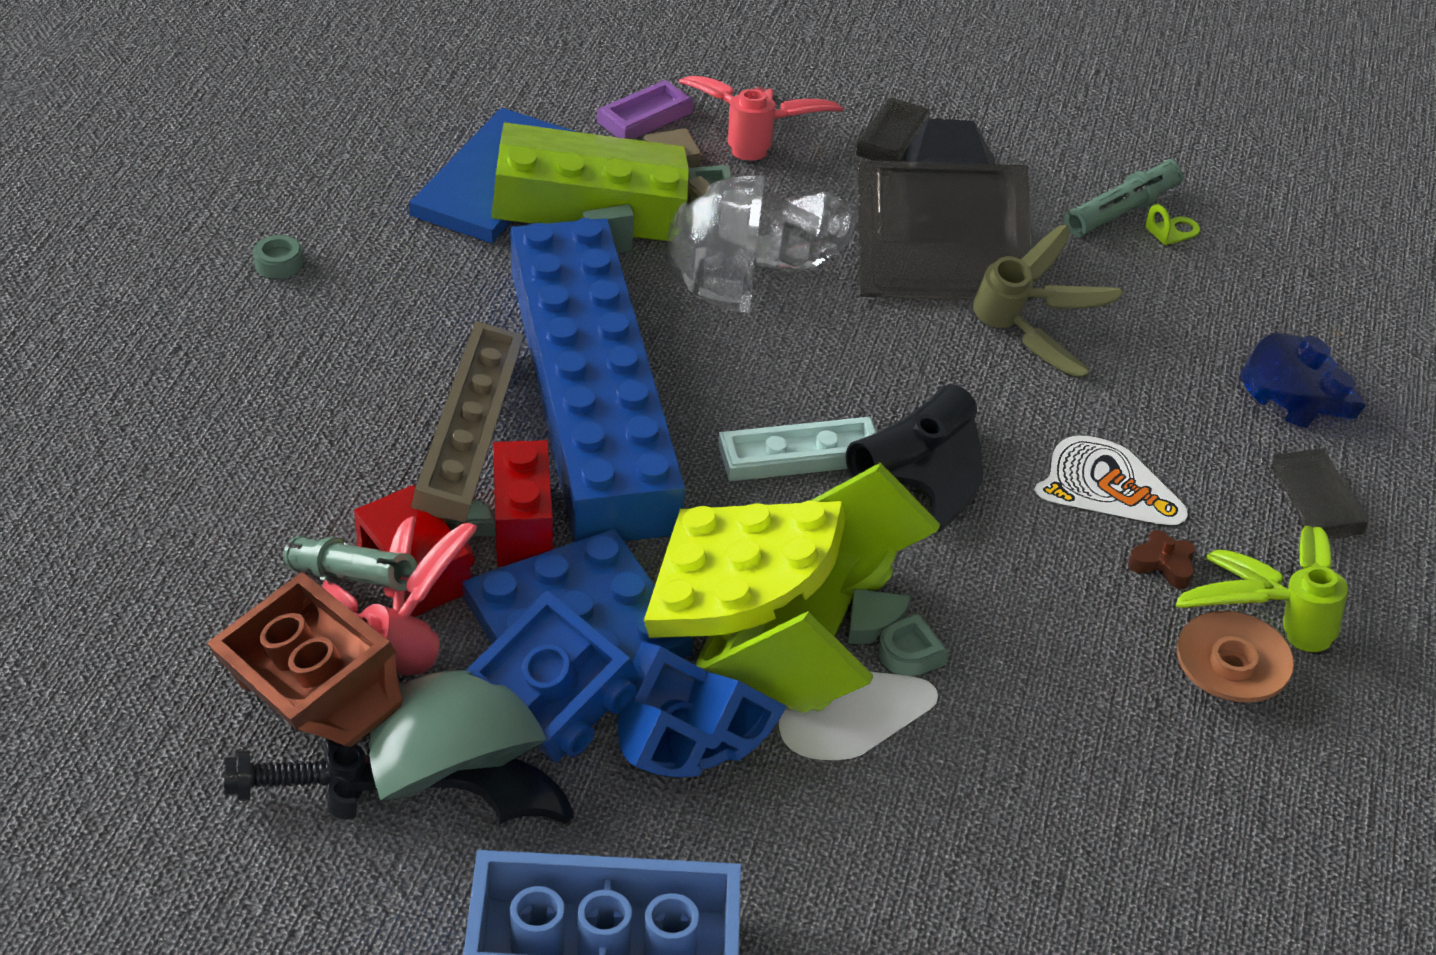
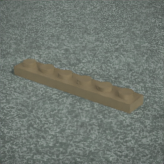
M475 321L417 482L410 508L428 512L437 518H450L466 523L524 338L523 334Z

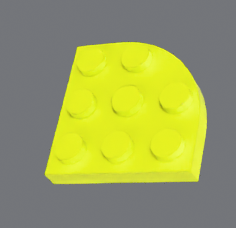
M805 501L802 503L772 505L755 503L747 506H698L690 509H680L644 618L649 638L713 636L735 633L776 619L774 610L784 607L800 594L802 599L806 601L824 583L835 565L846 521L842 501Z

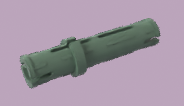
M1167 159L1145 172L1136 171L1128 175L1125 182L1100 194L1077 208L1070 209L1065 214V224L1068 225L1072 235L1080 238L1091 230L1116 219L1135 207H1147L1155 202L1158 195L1177 187L1183 182L1181 167L1174 160ZM1146 185L1148 186V187H1146L1145 189H1143V190H1141V191L1135 193L1136 190H1138V189H1140V188H1142V187H1144V186H1146ZM1114 203V205H1112V206L1106 208L1105 210H1103V211L1100 210V209H1102V208L1108 206L1109 204Z
M295 536L289 542L295 546H301V548L297 549L286 546L284 549V560L289 569L295 572L314 573L315 576L320 577V580L330 583L340 582L345 579L388 587L396 591H406L407 580L399 578H410L418 566L415 558L408 553H395L352 546L349 543H344L345 540L339 537H325L317 540L307 536Z

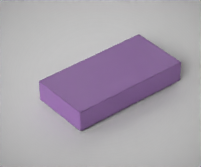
M664 80L597 109V123L618 138L635 139L693 113L694 100L670 82Z

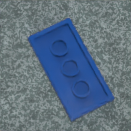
M501 107L409 202L410 216L493 243L512 222L491 218L497 160L504 122L577 131Z

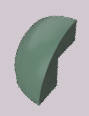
M443 671L415 678L399 686L403 699L401 707L370 732L371 767L380 800L413 797L457 770L503 766L547 739L531 710L508 687L488 683L481 678L472 676L471 671Z

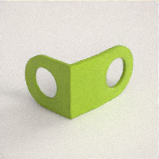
M1159 204L1153 205L1149 210L1145 228L1164 245L1193 238L1200 232V226L1196 221L1187 217L1170 219L1167 210ZM1155 213H1161L1164 221L1155 223ZM1177 223H1186L1193 230L1182 232L1176 229L1175 225Z

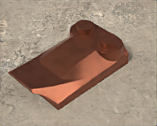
M304 572L299 573L207 642L216 659L232 673L242 689L253 691L296 730L327 738L343 746L352 747L395 713L402 705L403 699L397 677L396 651L391 642Z

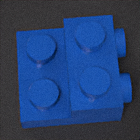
M548 590L466 670L471 671L472 676L481 678L488 683L508 687L527 705L540 724L547 739L536 747L555 764L565 754L569 757H575L589 746L595 732L592 726L608 710L613 714L624 710L635 696L637 688L634 683L639 679L629 656Z

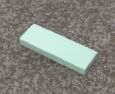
M860 417L719 432L718 446L728 480L731 482L848 469L845 454L849 444L877 431L872 417Z

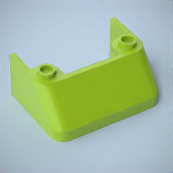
M881 463L810 500L818 502L842 501L846 516L835 565L818 590L806 601L802 599L800 594L784 607L774 610L776 619L735 633L709 636L696 660V666L710 673L739 680L787 706L786 708L800 713L810 710L821 711L833 700L871 683L874 675L835 638L836 632L853 598L854 589L876 591L881 588L893 574V567L891 565L897 552L936 533L941 525Z

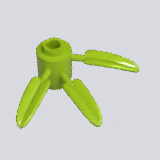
M1304 526L1301 531L1299 545V562L1303 569L1296 571L1291 576L1288 589L1281 585L1283 575L1269 565L1237 552L1215 550L1207 554L1206 559L1245 580L1224 581L1196 587L1182 593L1175 605L1178 608H1191L1225 604L1265 603L1268 600H1286L1283 628L1287 633L1288 641L1300 650L1320 652L1328 649L1332 642L1340 635L1348 585L1339 574L1331 569V547L1327 533L1322 527Z

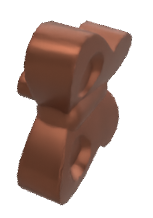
M1154 530L1150 532L1148 542L1134 547L1131 551L1128 562L1129 568L1135 573H1147L1154 570L1162 571L1171 586L1177 589H1185L1189 586L1193 574L1191 562L1196 548L1192 542L1187 540L1176 541L1165 532Z

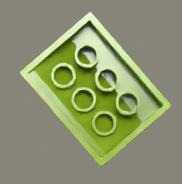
M504 122L497 160L491 218L531 224L570 222L583 219L584 211L629 204L634 214L633 237L680 242L688 197L689 168L685 146Z

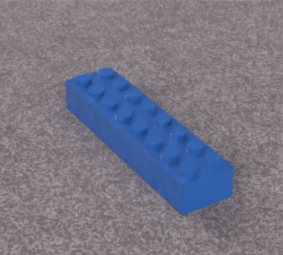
M584 218L570 222L532 223L526 226L510 227L511 274L573 542L614 528L623 541L671 536L679 510L684 509L685 486L608 219Z

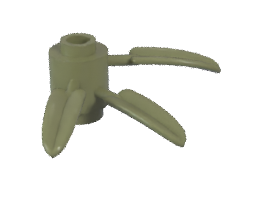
M1061 225L1048 233L1022 259L1005 256L992 263L984 274L973 302V309L977 317L989 326L1008 328L1016 324L1026 333L1022 337V342L1033 353L1066 374L1084 377L1090 373V369L1041 328H1033L1021 317L1029 297L1046 298L1045 302L1049 307L1061 309L1104 306L1114 303L1122 297L1124 291L1116 287L1047 285L1044 289L1033 288V282L1038 281L1051 267L1069 239L1070 229L1068 225Z

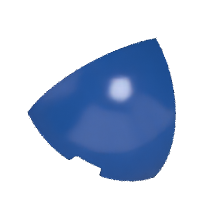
M642 641L633 660V665L639 676V679L634 683L637 688L636 693L630 704L619 712V744L625 759L642 770L670 777L699 776L703 774L702 770L714 767L730 759L740 760L748 755L770 734L787 706L739 680L710 673L661 646Z

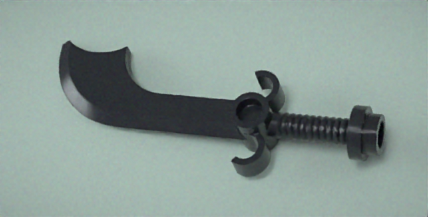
M326 738V761H320L319 763L317 761L313 763L302 761L300 764L299 762H288L287 764L285 762L281 764L279 762L275 764L270 762L267 765L264 762L254 765V763H250V750L237 751V757H224V795H237V801H250V788L254 786L257 788L260 786L265 788L267 785L269 787H279L281 784L282 787L286 785L291 787L292 785L299 786V783L300 786H305V784L307 786L312 784L317 786L319 783L320 786H326V793L328 795L327 808L329 812L339 819H353L357 814L356 799L361 796L363 790H377L373 777L370 757H365L363 749L357 744H354L352 747L343 746ZM513 759L503 766L457 770L428 787L459 788L477 794L492 806L499 819V824L523 816H542L555 819L564 824L574 819L570 802L559 785L543 771L518 759Z

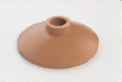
M1213 611L1201 614L1184 626L1177 642L1178 661L1189 679L1204 691L1225 700L1244 703L1267 700L1279 694L1287 686L1293 673V654L1286 640L1272 626L1248 614L1235 611Z

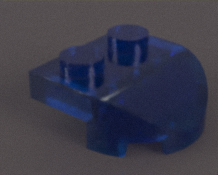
M1273 333L1266 336L1253 350L1240 372L1245 388L1261 405H1265L1269 400H1273L1289 411L1286 421L1300 427L1308 428L1318 413L1356 420L1367 405L1354 388L1355 382L1352 377L1341 370L1330 356L1331 350L1329 346L1319 338L1311 335L1300 337L1284 333Z

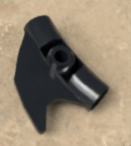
M948 384L942 386L923 405L903 419L874 434L851 442L845 454L849 474L853 478L881 463L901 484L919 488L930 497L932 501V516L941 524L937 532L943 531L963 512L983 482L981 445L975 423L977 405L974 398L966 389L958 385Z

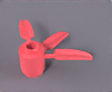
M688 76L679 79V84L694 87L730 104L728 144L732 147V154L742 160L755 161L766 157L767 150L771 148L773 142L774 119L812 112L843 111V107L839 104L825 99L784 101L781 103V109L775 110V102L773 101L774 91L771 88L757 87L755 89H746L741 91L740 95L732 96L733 88L712 78Z
M411 516L400 524L394 535L389 552L408 553L411 555L416 523L415 517ZM465 523L450 531L428 552L409 579L406 577L399 578L407 580L406 589L411 593L405 603V591H396L392 588L384 587V594L387 597L393 598V609L380 604H373L365 608L361 613H358V601L355 597L334 582H323L322 588L391 642L396 651L397 674L402 676L420 675L427 672L435 663L440 646L437 633L431 630L426 621L410 615L418 602L426 597L449 563L475 533L477 525Z

